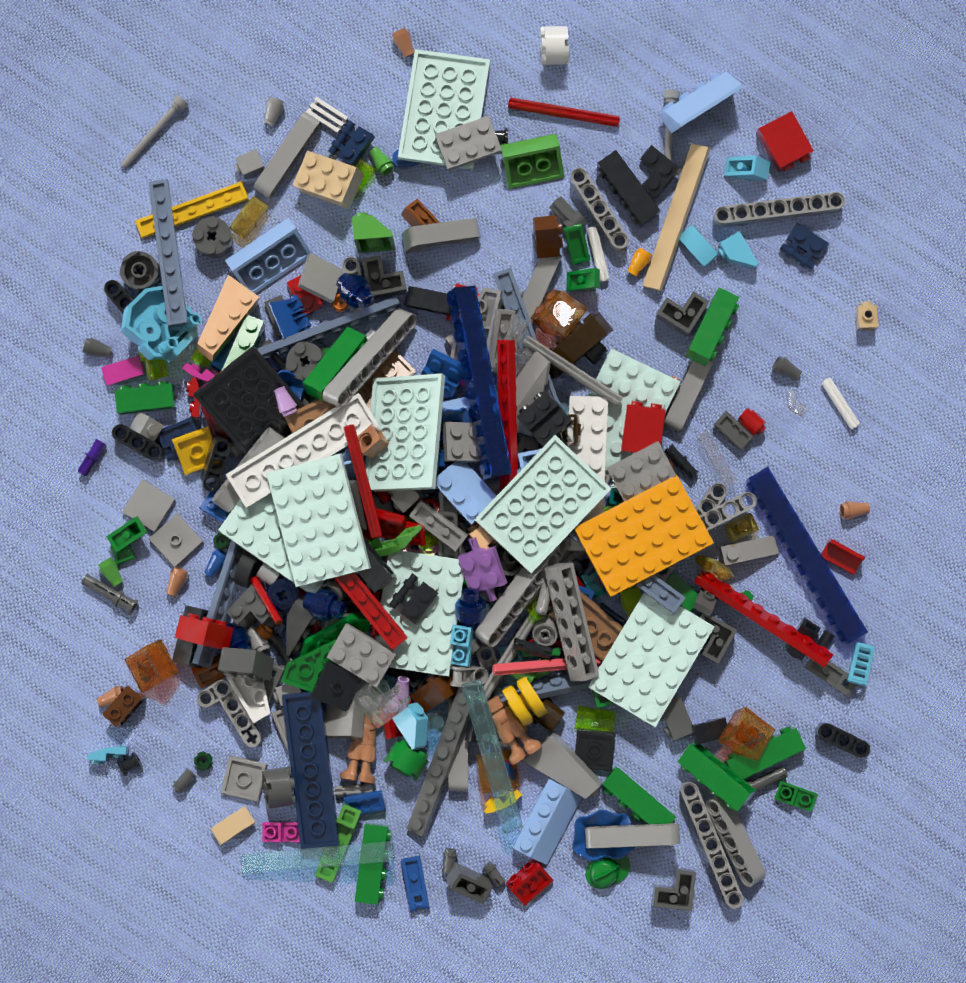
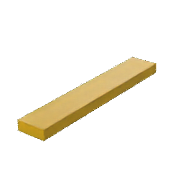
M238 182L173 206L175 227L248 201L249 198L243 182ZM153 214L135 220L142 239L156 235Z

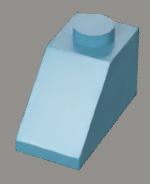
M758 156L727 157L724 176L750 181L768 180L770 161Z
M740 231L719 243L718 253L727 262L751 269L759 265Z
M418 703L405 705L392 719L412 750L424 748L427 745L428 717Z

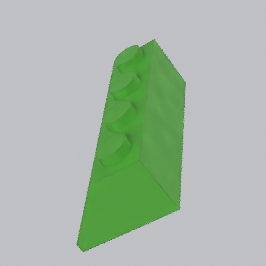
M366 212L357 213L356 216H352L353 237L358 253L396 250L393 233L375 217L368 215Z

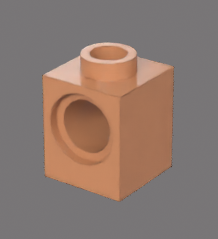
M370 425L358 435L362 456L366 455L373 459L389 445L382 431L373 425Z

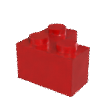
M189 613L188 617L180 615L174 638L222 649V647L229 648L234 628L226 626L227 622L216 620L214 623L215 619L203 617L200 620L199 615Z

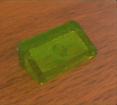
M578 706L574 729L582 728L613 732L616 712Z

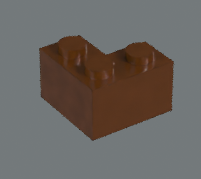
M557 215L534 217L533 233L537 259L560 256V248H563L562 237H559L562 234V224L558 223Z
M450 668L449 676L439 675L437 677L436 674L426 679L427 684L423 681L415 687L417 691L410 694L414 702L424 709V713L457 692L459 687L450 686V682L453 680V670Z

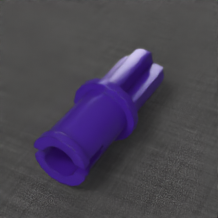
M95 439L89 452L85 453L86 457L78 468L80 474L84 476L89 474L95 462L99 461L98 457L104 447H106L105 443Z

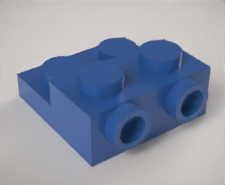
M432 349L421 375H445L443 399L452 400L459 388L467 365Z

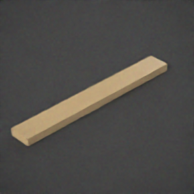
M691 143L642 285L645 288L662 292L710 152L709 147Z

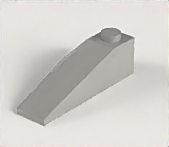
M483 287L472 307L470 315L465 319L460 333L456 335L453 341L451 358L459 362L493 368L487 366L495 309H501V290Z
M538 351L534 352L516 378L517 432L528 436L534 435L528 431L517 416L520 414L519 410L524 405L529 406L534 402L533 398L537 393L544 392L551 363ZM497 407L493 417L499 422Z

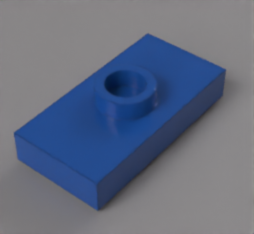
M382 790L344 797V803L361 810V814L386 810Z

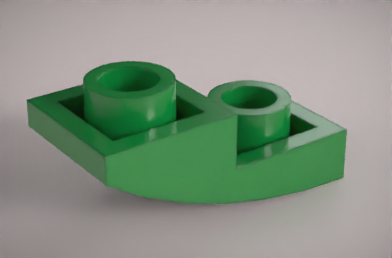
M780 780L774 799L813 812L818 793Z

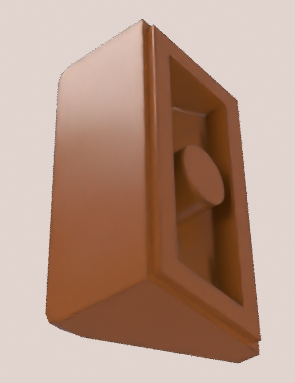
M418 198L406 206L401 213L402 217L412 227L440 223Z
M221 653L214 656L210 668L203 666L201 668L192 667V673L200 688L226 677L224 672L218 670Z

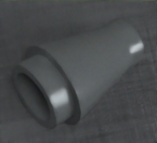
M86 338L82 352L86 353V356L109 358L112 347L94 338Z
M779 356L772 366V370L776 374L794 379L795 381L799 379L802 373L786 357L782 358Z

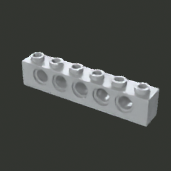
M558 563L546 567L544 571L570 681H587L599 676L574 565L573 563Z

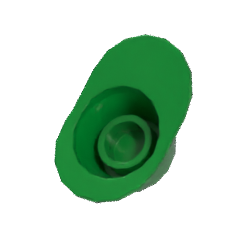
M627 856L617 860L605 857L598 861H591L585 873L588 883L594 888L605 889L622 881L630 872L629 859Z

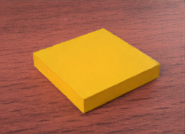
M208 426L172 439L185 475L203 469L212 440ZM214 460L211 465L220 463V460Z

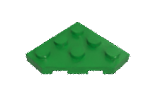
M352 613L306 638L300 656L338 638L346 623L366 635L371 623L364 615Z
M337 638L287 662L281 682L311 692L326 660L338 665L327 658Z

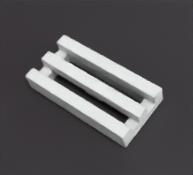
M318 97L314 99V102L306 111L337 134L348 120V116ZM317 104L323 106L330 112L340 117L342 121L338 120L334 116L330 115L329 113L318 107ZM315 109L325 117L329 118L330 120L338 124V127H335L334 125L327 122L317 114L313 113V110Z

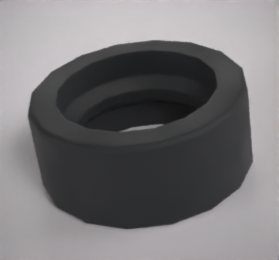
M245 551L235 570V584L248 588L252 584L251 579L256 577L263 562L248 551Z

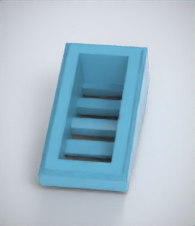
M856 642L853 647L847 682L867 686L874 656V646ZM857 658L866 660V662L857 660ZM855 666H859V667L865 668V670L859 669V668H855ZM854 673L861 674V675H864V677L862 678V677L854 676L853 674H854Z

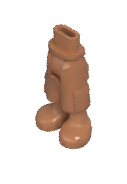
M497 695L487 701L485 705L489 710L487 713L497 729L496 732L503 744L510 745L512 753L509 761L514 765L520 762L526 754L531 755L539 750L542 745L540 741L531 739L525 733L527 727L523 726L519 718L505 705V701L502 702ZM515 737L520 738L525 750L519 745Z
M364 715L363 737L353 738L348 747L347 757L350 759V763L347 769L340 773L341 779L356 781L358 762L362 760L358 781L375 784L376 778L371 774L370 763L375 762L376 730L374 729L377 726H374L375 721H371L370 716Z

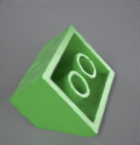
M556 134L500 145L509 189L564 178L560 145Z

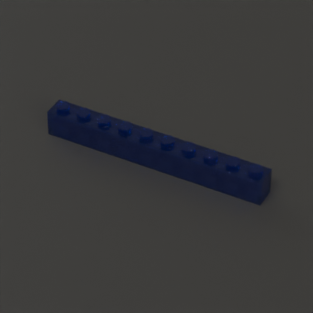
M476 285L454 287L447 292V303L450 305V320L455 330L454 340L458 346V360L462 366L461 376L466 387L465 397L469 402L468 412L473 423L472 433L476 439V453L480 459V473L483 475V480L504 478L511 475L512 470Z
M769 467L746 479L748 482L746 487L750 493L756 495L758 507L761 510H765L768 515L766 517L767 522L771 527L774 526L776 528L778 540L780 543H785L788 548L786 549L787 555L797 563L796 569L800 576H805L808 581L805 583L807 588L817 596L816 603L821 610L824 608L827 616L825 617L831 626L834 625L837 629L836 636L840 642L849 644L868 633Z

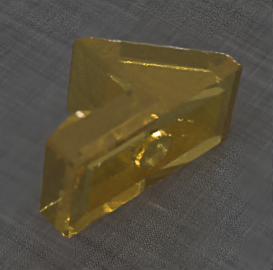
M752 513L724 525L731 542L759 530Z

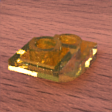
M253 196L234 219L230 229L245 239L257 227V222L269 210V206Z
M696 555L695 562L701 566L700 568L709 571L713 568L712 572L718 576V579L729 581V578H736V575L719 561L706 556Z

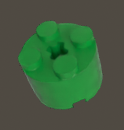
M404 740L396 741L384 762H392L390 765L392 768L407 777L413 775V780L417 782L429 762L427 760L428 755L420 750L415 752L410 749L411 747L408 742Z

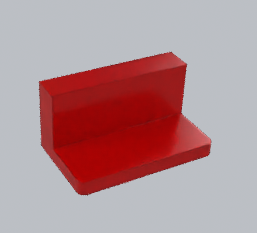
M833 539L827 541L819 556L852 575L857 571L861 561H864L866 558Z

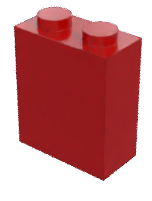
M793 111L758 128L756 132L777 172L781 170L786 172L794 167V163L798 161L803 163L811 158L810 155L814 151Z
M631 401V404L627 403L621 451L636 453L657 441L661 445L666 411L665 408H662L661 404L651 403V406H643V402Z

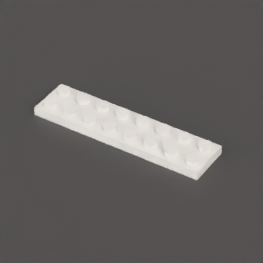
M358 393L345 406L333 408L227 473L226 476L247 508L271 493L267 473L334 455L348 446L343 429L346 425L354 424L357 436L370 425L376 428L379 425Z
M570 396L569 414L579 416L581 436L578 445L568 447L605 482L608 399L605 397ZM574 422L568 427V442H574ZM604 497L582 519V522H586L604 512ZM566 536L571 541L568 550L585 551L581 545Z

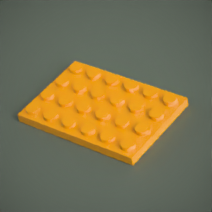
M677 475L574 528L577 537L610 597L714 544Z

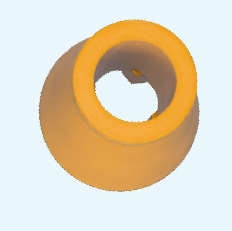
M639 247L637 251L635 250L627 271L637 277L642 269L651 261L652 254Z

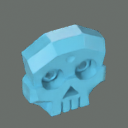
M163 286L145 288L124 309L121 331L129 340L139 346L138 351L148 360L162 359L170 363L198 335L197 325L202 322V318L186 305L188 325L169 328L167 316L164 313L166 308Z

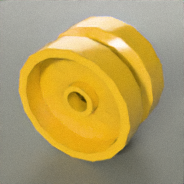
M524 676L517 681V686L521 691L520 694L511 685L503 689L502 692L508 700L507 703L514 715L526 727L533 722V717L529 712L530 709L539 718L548 712L532 685Z

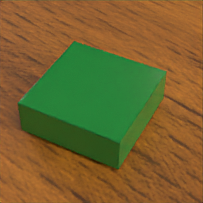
M131 544L117 553L111 546L117 565L136 559Z

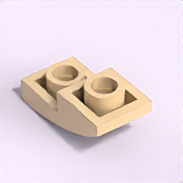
M244 806L210 830L221 846L236 837L240 832L254 825L255 821Z

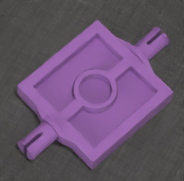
M477 537L470 538L469 542L472 550L458 556L469 592L486 591L489 602L495 601L497 598L494 588L507 583L496 547L480 548Z

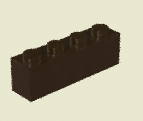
M600 312L595 315L591 313L583 319L584 324L580 327L576 325L569 331L571 335L567 338L564 336L555 343L557 347L552 351L571 364L576 363L614 331ZM550 363L549 375L552 379L564 373Z

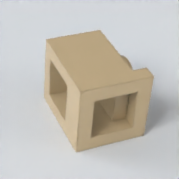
M870 301L861 302V305L856 307V330H876L879 327L877 305H872ZM865 312H870L871 317L867 318Z

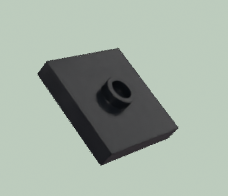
M326 660L310 697L346 712L361 678L347 669Z
M577 728L575 754L590 769L612 771L616 732Z

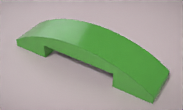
M418 525L406 528L396 539L381 542L378 537L367 541L380 556L391 555L407 546L418 535L422 527Z
M343 804L337 818L340 844L326 847L315 876L333 883L361 810Z

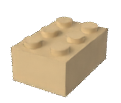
M307 151L293 186L301 193L350 209L364 174L357 167Z

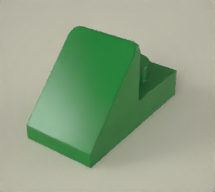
M598 268L567 272V291L594 292L596 288H600V269Z
M136 516L106 537L117 553L133 542L141 540L148 532L139 517Z

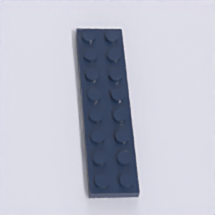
M311 692L282 695L291 775L295 782V789L293 791L296 800L295 807L301 849L337 846L340 844L323 702L310 697Z

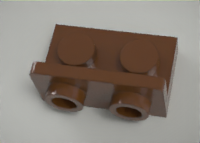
M126 686L105 710L103 716L115 727H122L146 697L134 691L130 686Z

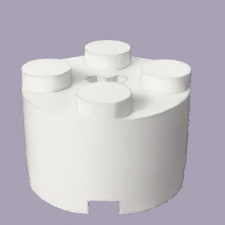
M540 27L542 65L568 64V27Z

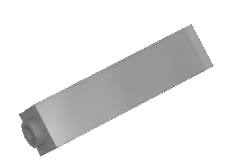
M362 678L346 712L328 705L325 715L327 738L363 737L367 682Z
M555 731L541 742L542 747L531 755L527 754L524 759L528 765L585 799L590 795L592 797L600 791L599 787L602 781Z

